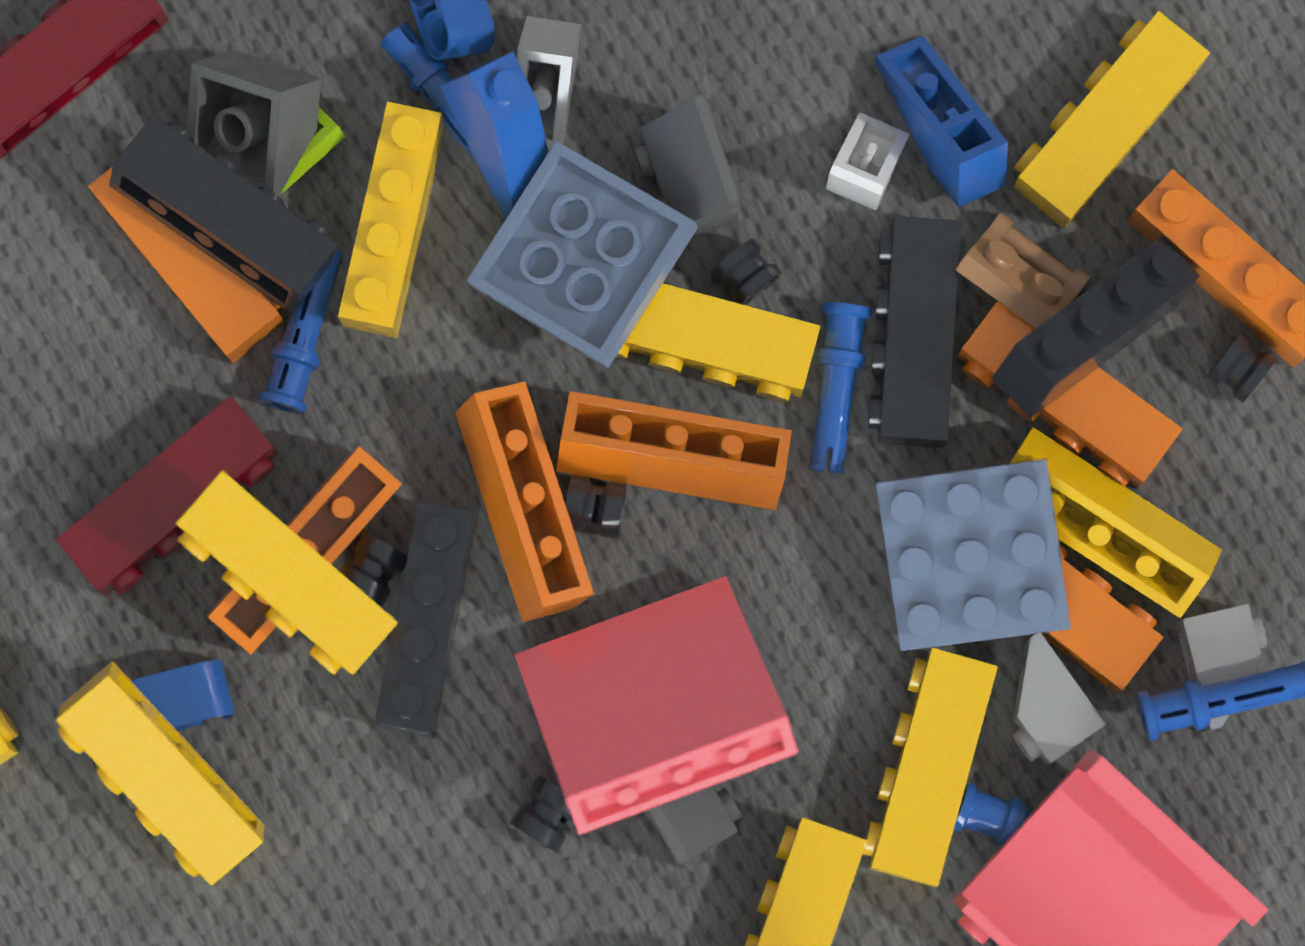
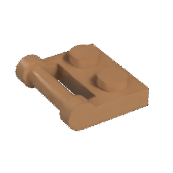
M1000 213L986 232L968 251L955 270L1034 328H1038L1073 302L1090 277L1078 268L1074 272L1012 228L1014 221Z

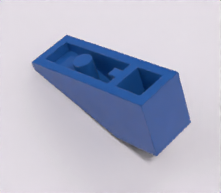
M924 36L918 37L876 55V65L930 172L956 206H963L1006 187L1008 142Z
M513 51L488 61L440 86L505 220L549 153L538 101Z

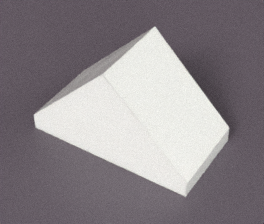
M859 112L832 165L826 189L877 210L910 133Z

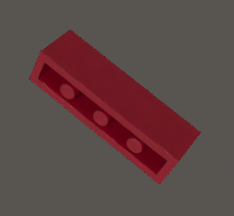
M60 0L44 12L41 17L42 23L28 35L19 34L6 42L0 49V160L168 23L169 19L156 0Z
M230 396L60 535L56 541L98 592L107 596L114 590L120 596L133 588L144 577L145 574L140 568L158 554L162 560L166 559L183 546L177 539L184 531L175 523L221 471L226 473L238 485H242L245 482L251 488L260 483L274 470L275 466L271 460L279 453Z

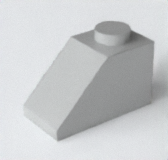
M527 16L517 49V61L538 101L547 147L550 150L556 141L564 144L577 66L581 24Z
M1249 604L1185 618L1175 623L1189 680L1200 681L1202 686L1254 674L1263 659L1260 649L1267 647L1264 625L1259 615H1251ZM1229 715L1212 718L1211 724L1207 725L1206 729H1202L1203 733L1221 728Z
M1037 633L1025 641L1012 718L1019 730L1014 732L1012 737L1030 762L1039 757L1046 766L1105 726L1106 723L1041 633Z

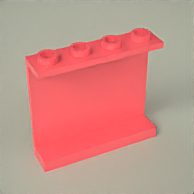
M726 576L514 654L579 835L798 753L787 715Z
M1091 749L952 900L964 913L957 922L982 945L991 937L1000 946H1218L1241 919L1254 927L1268 911L1257 898L1106 759Z

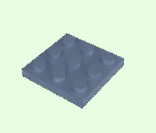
M556 141L466 282L487 297L608 369L696 232L698 226L692 219Z
M1047 458L878 481L876 483L901 651L1068 630L1071 628Z

